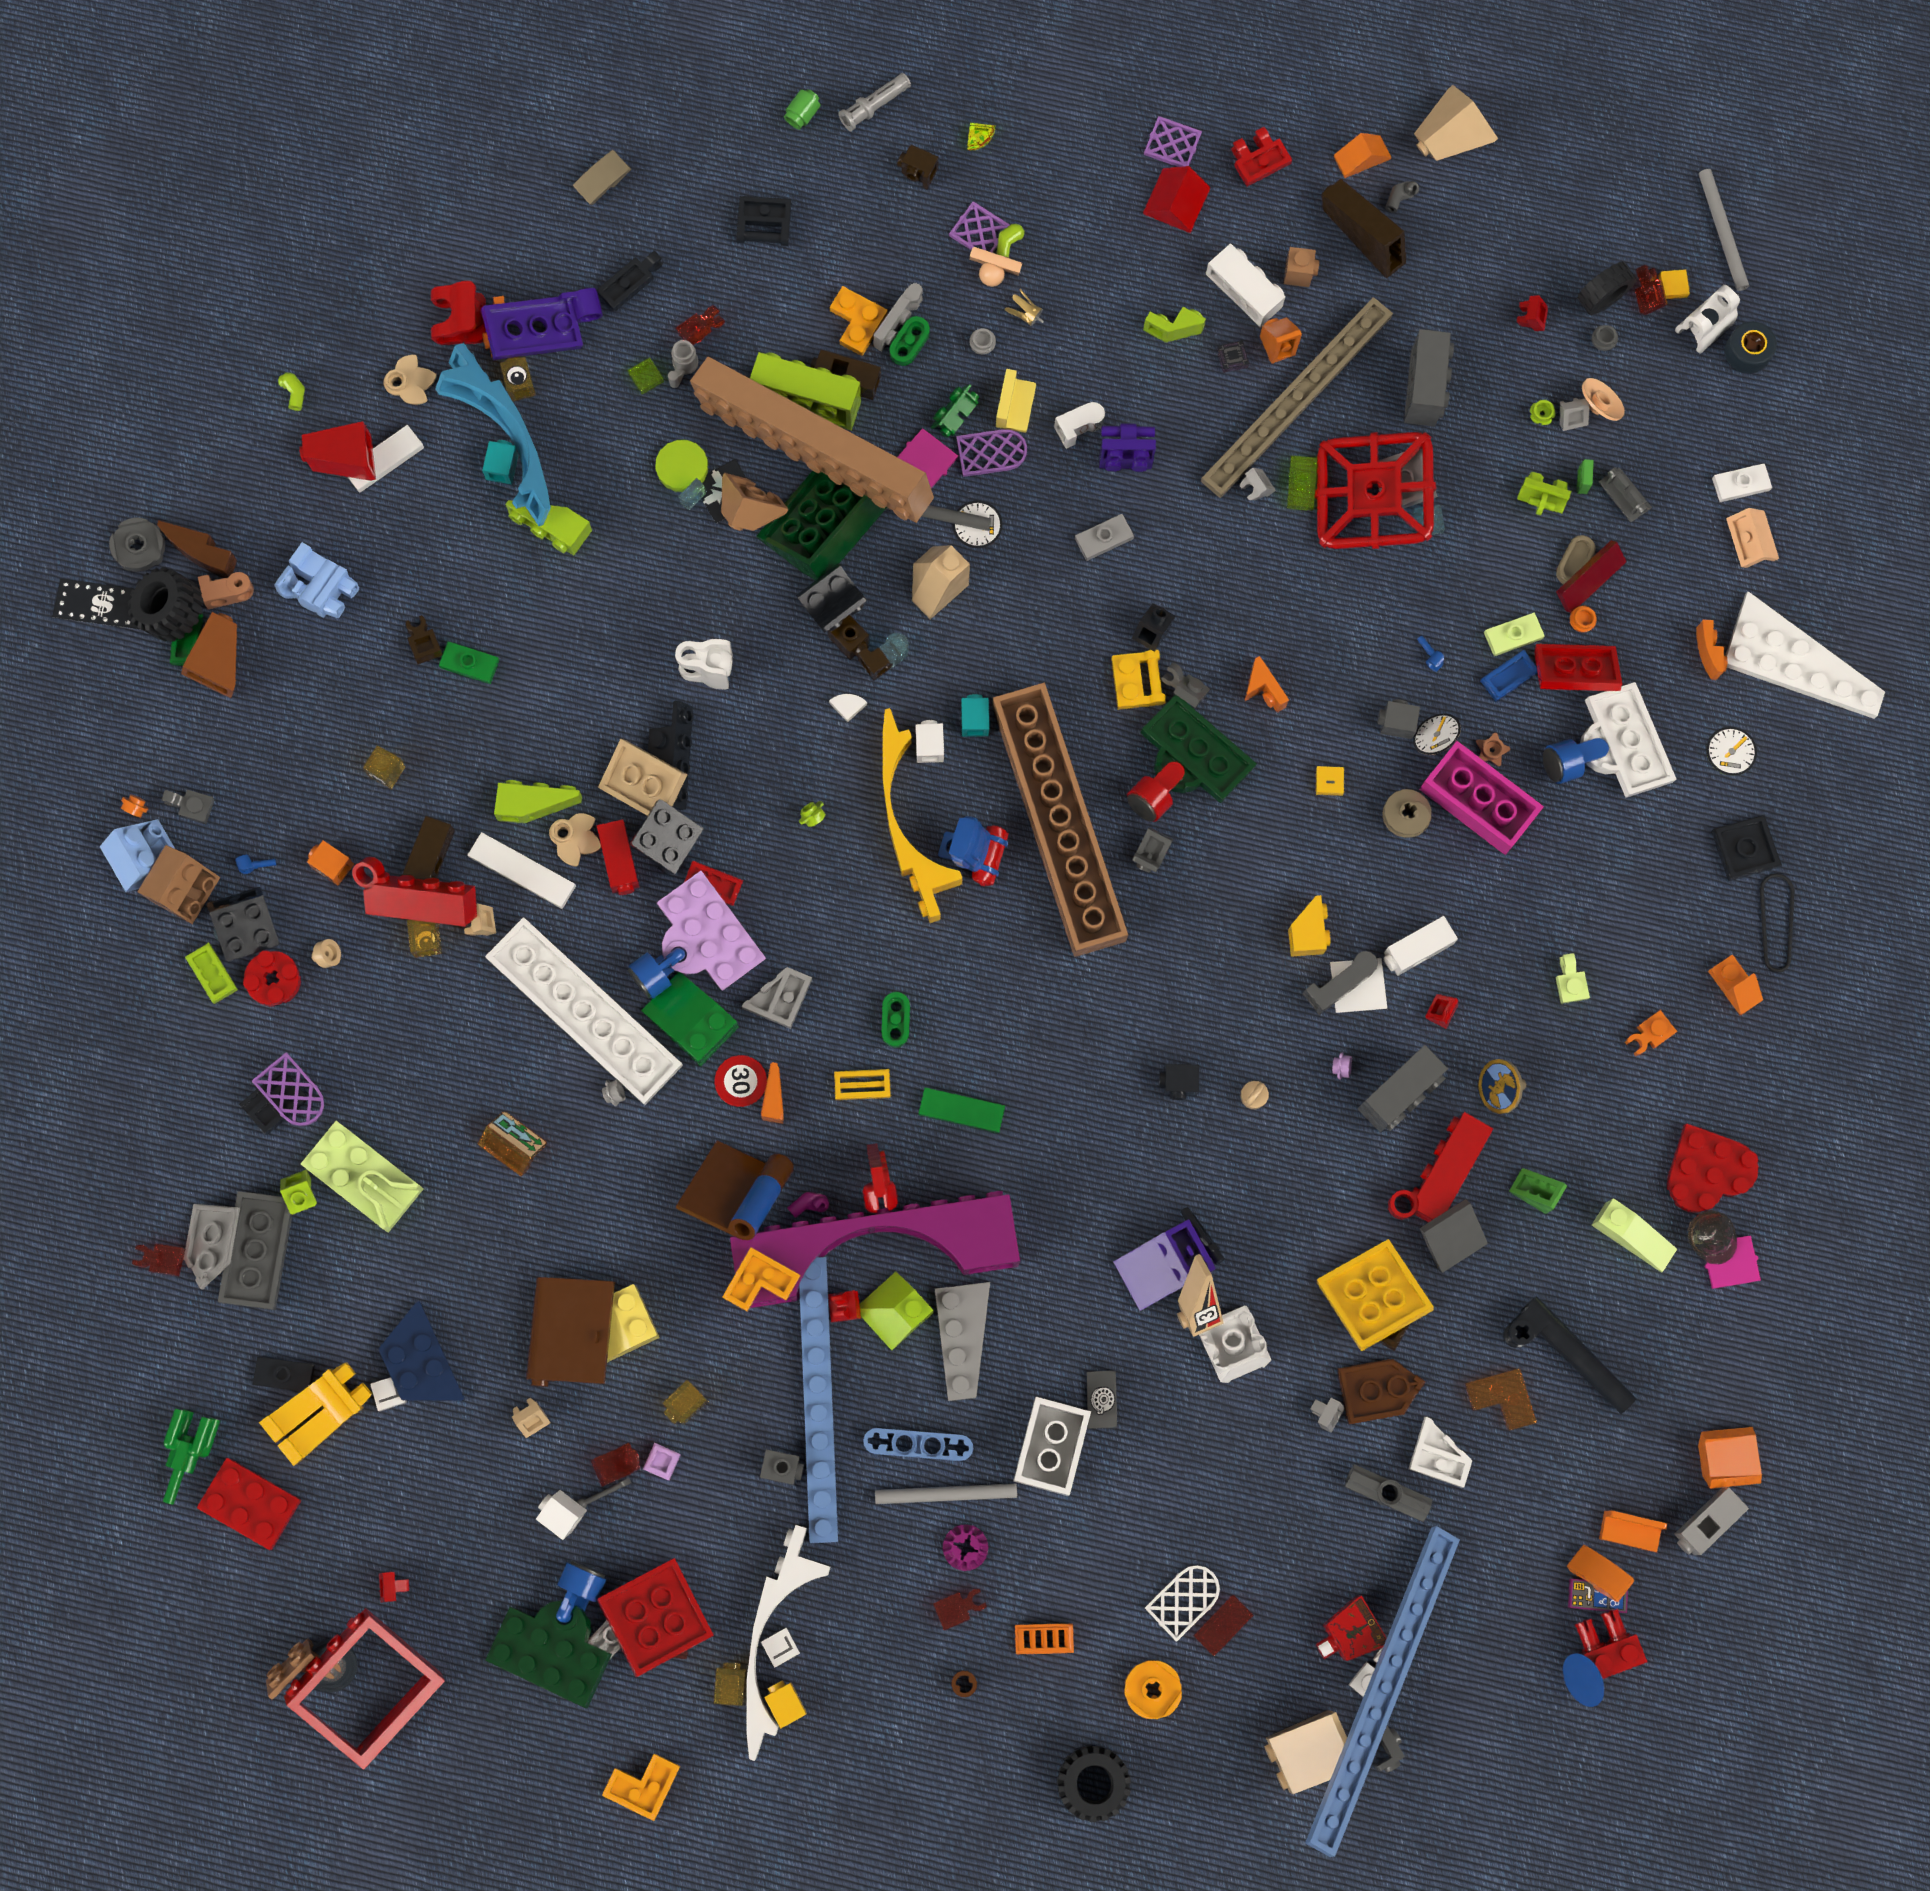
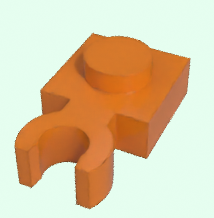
M1659 1010L1637 1027L1641 1034L1631 1035L1626 1039L1625 1043L1627 1045L1632 1041H1637L1640 1048L1633 1054L1638 1056L1647 1049L1648 1043L1654 1049L1675 1034L1677 1030L1663 1012Z

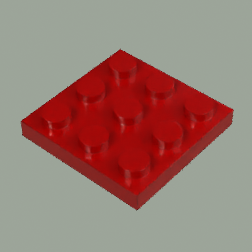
M675 1558L597 1599L635 1677L646 1673L714 1636Z

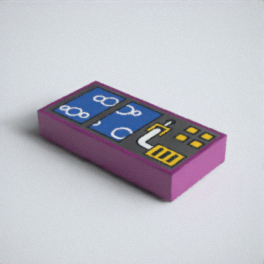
M1569 1579L1568 1608L1609 1611L1618 1608L1619 1613H1627L1628 1590L1617 1603L1596 1591L1594 1586L1586 1580Z

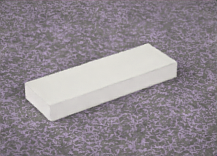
M406 425L373 448L376 480L347 478L358 492L361 493L418 453L424 446L410 427Z

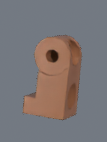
M235 572L228 578L214 581L211 580L209 575L198 577L202 598L208 610L246 601L254 593V587L249 577L242 572Z

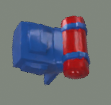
M965 816L964 818H959L954 833H944L938 856L943 859L952 860L956 866L972 871L971 878L981 886H992L995 878L999 875L998 868L1004 848L1008 845L1007 838L1009 833L1002 827L995 825L987 826L985 830L978 819ZM952 841L951 846H950V850H949V852H948V851H947V846H948V844Z

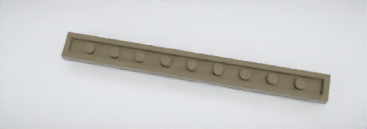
M1373 297L1202 477L1201 482L1221 499L1392 318L1393 313Z

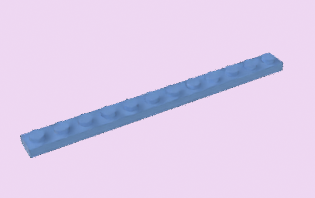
M1437 1526L1430 1529L1305 1842L1329 1857H1335L1460 1541V1539Z

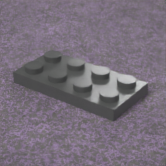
M238 1191L235 1207L240 1208L231 1262L223 1270L218 1303L276 1311L293 1214H290L283 1197Z

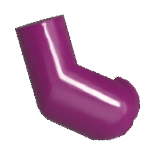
M805 1192L789 1205L787 1209L797 1218L806 1209L825 1212L829 1208V1201L823 1194Z

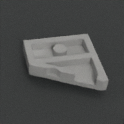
M786 967L774 980L763 986L750 1000L745 1001L742 1009L791 1029L812 982V977Z

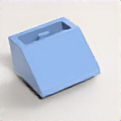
M157 819L114 829L100 845V848L125 892L140 888L165 845L172 848L174 846Z

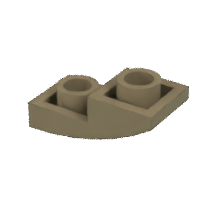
M612 150L586 171L573 186L590 205H594L610 187L614 188L631 168Z

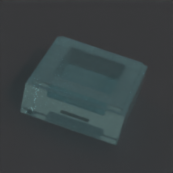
M696 478L678 496L681 504L687 510H690L706 494L705 487Z

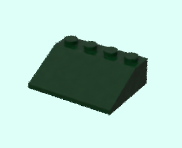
M812 471L784 503L788 508L787 513L766 524L758 533L757 538L802 573L817 580L843 560L887 507L881 508L877 506L866 495H863V497L858 496L849 486L843 483L841 485L836 484L827 474L821 471L820 473Z

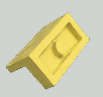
M1006 369L996 417V427L1026 433L1036 383L1016 379L1017 371Z

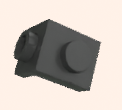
M1149 827L1132 860L1137 863L1136 866L1145 872L1150 873L1151 870L1157 872L1173 839Z
M1386 1726L1380 1743L1388 1756L1375 1763L1374 1766L1376 1770H1385L1388 1773L1401 1765L1399 1760L1405 1756L1399 1747L1402 1741L1393 1727L1389 1729Z

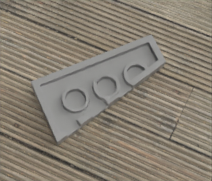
M990 1282L935 1289L948 1402L973 1399L977 1396Z

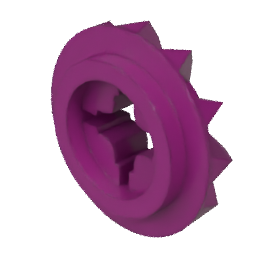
M959 1525L950 1530L943 1542V1553L945 1559L952 1567L962 1571H969L979 1567L986 1559L988 1542L984 1533L977 1527ZM970 1535V1546L974 1547L978 1552H968L963 1560H960L962 1556L961 1549L953 1544L954 1542L964 1543L965 1539Z

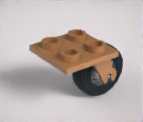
M309 1638L303 1643H296L288 1652L289 1657L282 1664L277 1663L267 1673L268 1697L273 1700L300 1672L306 1673L307 1665L315 1657L320 1658L327 1650L326 1646L331 1639L322 1640L315 1645L312 1644ZM352 1648L315 1687L317 1690L327 1693L337 1692L352 1682L358 1667L357 1657Z

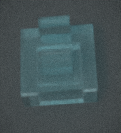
M1441 505L1434 506V527L1431 535L1443 534L1445 531ZM1423 507L1415 508L1413 511L1414 519L1423 526Z

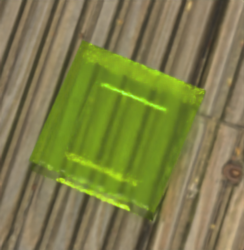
M650 357L627 370L641 394L664 382L662 375Z

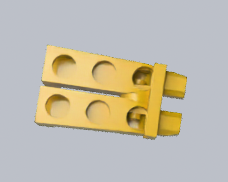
M347 1362L335 1369H328L322 1374V1377L259 1422L276 1443L321 1407L324 1408L277 1445L293 1466L302 1461L350 1417L364 1408L362 1405L371 1397L372 1392L364 1383H361L353 1391H350L346 1386L345 1382L356 1374Z

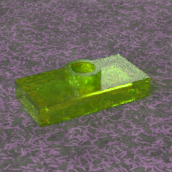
M1291 456L1287 494L1288 509L1313 511L1317 458Z

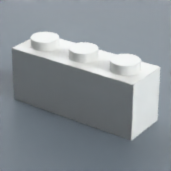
M1231 243L1208 263L1206 275L1259 327L1265 324L1283 307L1285 300L1283 290L1277 284H1272L1266 278L1263 270L1258 266L1254 267L1248 261L1246 254L1241 249H1236Z

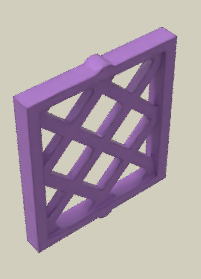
M1158 116L1153 131L1150 133V139L1144 155L1177 167L1189 166L1193 154L1196 152L1202 131ZM1161 124L1164 132L1156 134V129ZM1166 124L1174 128L1168 130ZM1178 130L1181 138L1173 140L1170 133ZM1183 130L1189 132L1190 134L1185 136ZM1167 135L1170 142L1162 145L1159 138ZM1195 136L1196 141L1193 146H1190L1187 139ZM1156 140L1159 147L1151 150V142ZM1184 141L1187 148L1179 151L1176 144ZM1172 146L1176 153L1167 156L1164 149ZM1161 150L1163 156H1162V155H1159V154H1156L1155 152H1158V151ZM1189 152V159L1184 162L1181 155ZM1178 156L1180 162L1173 160L1172 158Z
M972 202L965 213L960 216L959 221L951 230L949 236L970 250L978 245H982V249L986 250L985 244L994 243L993 248L990 250V252L994 253L998 245L995 230L1005 229L1010 224L977 203ZM974 210L976 218L967 219L966 217L970 211ZM978 211L986 216L979 217ZM989 220L991 227L981 228L980 221ZM993 220L999 223L1000 226H994ZM977 222L978 229L969 231L968 223ZM964 224L965 232L956 233L959 226ZM992 231L993 239L984 240L983 232ZM979 233L980 241L971 242L970 235ZM960 236H967V241L962 239Z

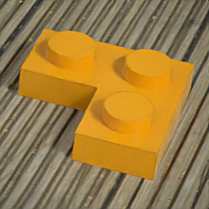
M842 286L830 306V312L850 322L839 340L840 345L863 356L874 338V333L888 315V310Z
M750 1248L722 1298L746 1312L750 1309L761 1288L787 1301L800 1275L757 1250Z
M654 1753L642 1780L615 1768L602 1796L655 1821L679 1771L680 1765Z

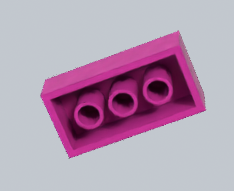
M1456 741L1419 789L1504 855L1509 852L1544 807L1458 741Z

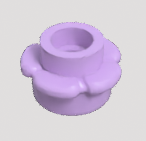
M1340 1053L1339 1058L1334 1057L1333 1074H1337L1339 1080L1342 1077L1350 1078L1352 1057L1344 1056V1053Z

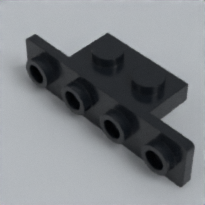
M677 700L673 701L671 726L649 729L648 753L687 774L672 806L681 811L686 810L688 799L690 748L692 746L691 731L694 715L692 706Z

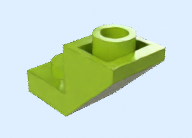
M1182 307L1174 323H1171L1166 316L1154 314L1150 311L1145 319L1143 331L1164 342H1170L1201 334L1206 318L1194 309Z

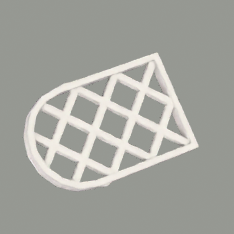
M1198 1565L1187 1567L1178 1573L1145 1609L1177 1642L1212 1608L1218 1599L1220 1591L1218 1579L1206 1567ZM1193 1569L1203 1570V1579H1193ZM1189 1570V1579L1179 1578ZM1207 1572L1213 1577V1579H1207ZM1175 1582V1593L1165 1592ZM1179 1582H1189V1593H1179ZM1193 1582H1203V1593H1193ZM1207 1582L1216 1584V1594L1207 1593ZM1161 1596V1607L1151 1606ZM1164 1596H1175V1607H1164ZM1189 1596V1607H1178V1597ZM1193 1596L1203 1597V1608L1193 1607ZM1207 1597H1215L1207 1607ZM1151 1610H1161V1621ZM1164 1610H1175V1621H1164ZM1178 1611H1189V1622H1179ZM1192 1611H1203L1192 1621ZM1165 1625H1175V1635ZM1178 1625H1188L1178 1635Z

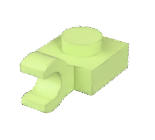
M1574 953L1559 957L1563 975L1555 978L1561 1004L1589 999L1585 972L1576 973Z

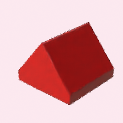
M1436 994L1425 1018L1447 1029L1458 1007V999Z

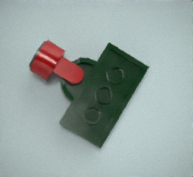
M1175 695L1140 732L1160 750L1154 763L1156 776L1154 778L1144 776L1127 793V800L1137 815L1146 821L1156 822L1173 805L1172 797L1169 794L1170 791L1187 793L1201 786L1219 803H1222L1256 767L1257 763L1186 701Z

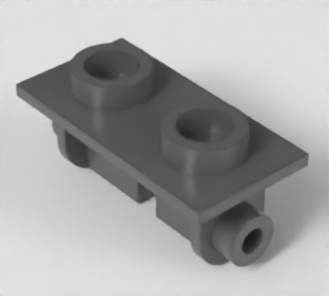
M1614 467L1607 473L1606 477L1599 481L1603 489L1630 522H1633L1652 508L1620 467Z

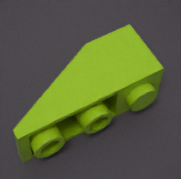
M508 500L505 504L511 520L519 525H522V523L526 524L531 528L530 531L540 539L546 537L553 542V547L562 553L567 551L574 556L592 532L590 522L568 507L550 505V511L544 525L538 526L525 506L516 509L512 500Z
M507 780L506 783H498L494 815L498 821L527 823L582 803V795L573 786L561 785L559 789L549 788V785L545 783H533V786L522 785L520 781Z

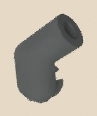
M1406 181L1393 186L1385 209L1396 213L1401 201L1418 194V183Z

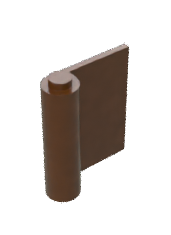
M538 1277L536 1279L526 1380H532L531 1386L548 1387V1383L554 1381L605 1384L615 1287L614 1281Z

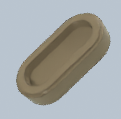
M1580 535L1571 540L1556 569V576L1562 584H1565L1593 557L1596 547L1591 538Z

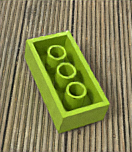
M758 352L750 376L751 380L839 427L852 431L861 404L859 381L849 375L839 376L832 374L828 369L822 367L817 369L808 367L805 363L798 360L787 361L774 353L768 352L764 354Z

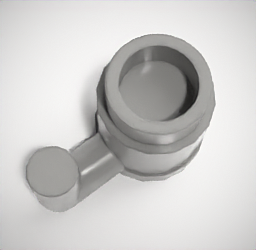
M687 340L676 342L672 348V363L675 371H671L668 374L669 384L672 388H677L683 376L691 374L698 367L699 362L696 349Z

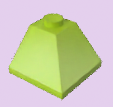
M894 1272L860 1303L861 1317L891 1351L933 1314V1309L897 1272Z

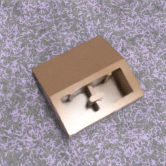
M165 845L137 892L156 905L193 924L220 877L189 855Z

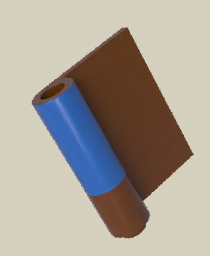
M717 1140L677 1203L676 1209L739 1239L751 1240L756 1235L794 1170L793 1163L787 1156L781 1154L771 1155L767 1162L764 1163Z

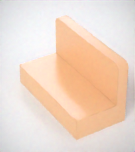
M1748 508L1726 518L1741 567L1747 568L1763 560L1775 561L1779 559L1763 510Z

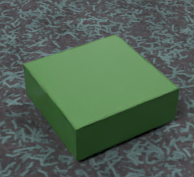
M1584 459L1577 470V494H1587L1593 483L1594 460Z

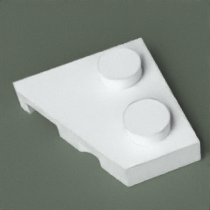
M1424 1417L1409 1470L1464 1488L1472 1460L1455 1445L1448 1435H1445L1434 1424L1431 1418Z

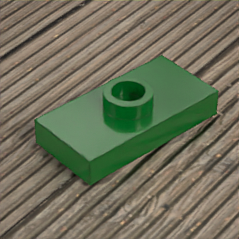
M448 641L439 667L443 670L491 684L499 663V657Z

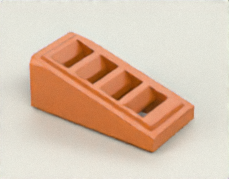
M772 1062L767 1079L761 1118L764 1121L783 1124L784 1114L780 1070L778 1063Z
M1073 1623L1015 1625L1016 1654L1074 1653ZM1035 1630H1041V1648H1036ZM1047 1630H1052L1053 1647H1047ZM1058 1630H1064V1647H1059ZM1024 1631H1029L1030 1648H1024Z

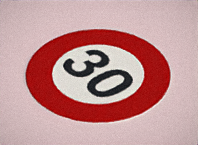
M744 1055L733 1056L725 1060L719 1066L715 1075V1088L718 1095L723 1101L736 1107L749 1106L758 1101L767 1085V1076L763 1066L754 1058Z

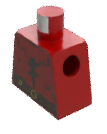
M1357 1595L1323 1624L1329 1636L1316 1643V1647L1324 1659L1339 1652L1342 1659L1348 1661L1383 1648L1387 1638L1362 1595Z

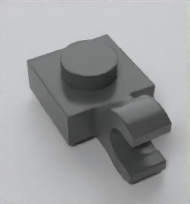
M1171 663L1167 670L1174 676L1166 673L1161 680L1175 688L1174 694L1196 708L1206 697L1210 688L1190 674L1184 677L1181 667L1176 663Z
M188 789L184 797L168 790L164 791L162 797L165 805L180 809L178 813L180 817L205 825L215 801L212 796Z

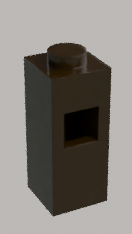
M822 349L819 352L818 358H813L811 368L817 369L822 367L835 375L854 377L860 382L861 397L874 400L881 379L880 366Z
M425 816L402 875H412L416 879L424 880L427 878H437L455 833L451 824Z

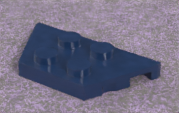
M418 1301L378 1349L402 1401H464L465 1398L422 1304Z

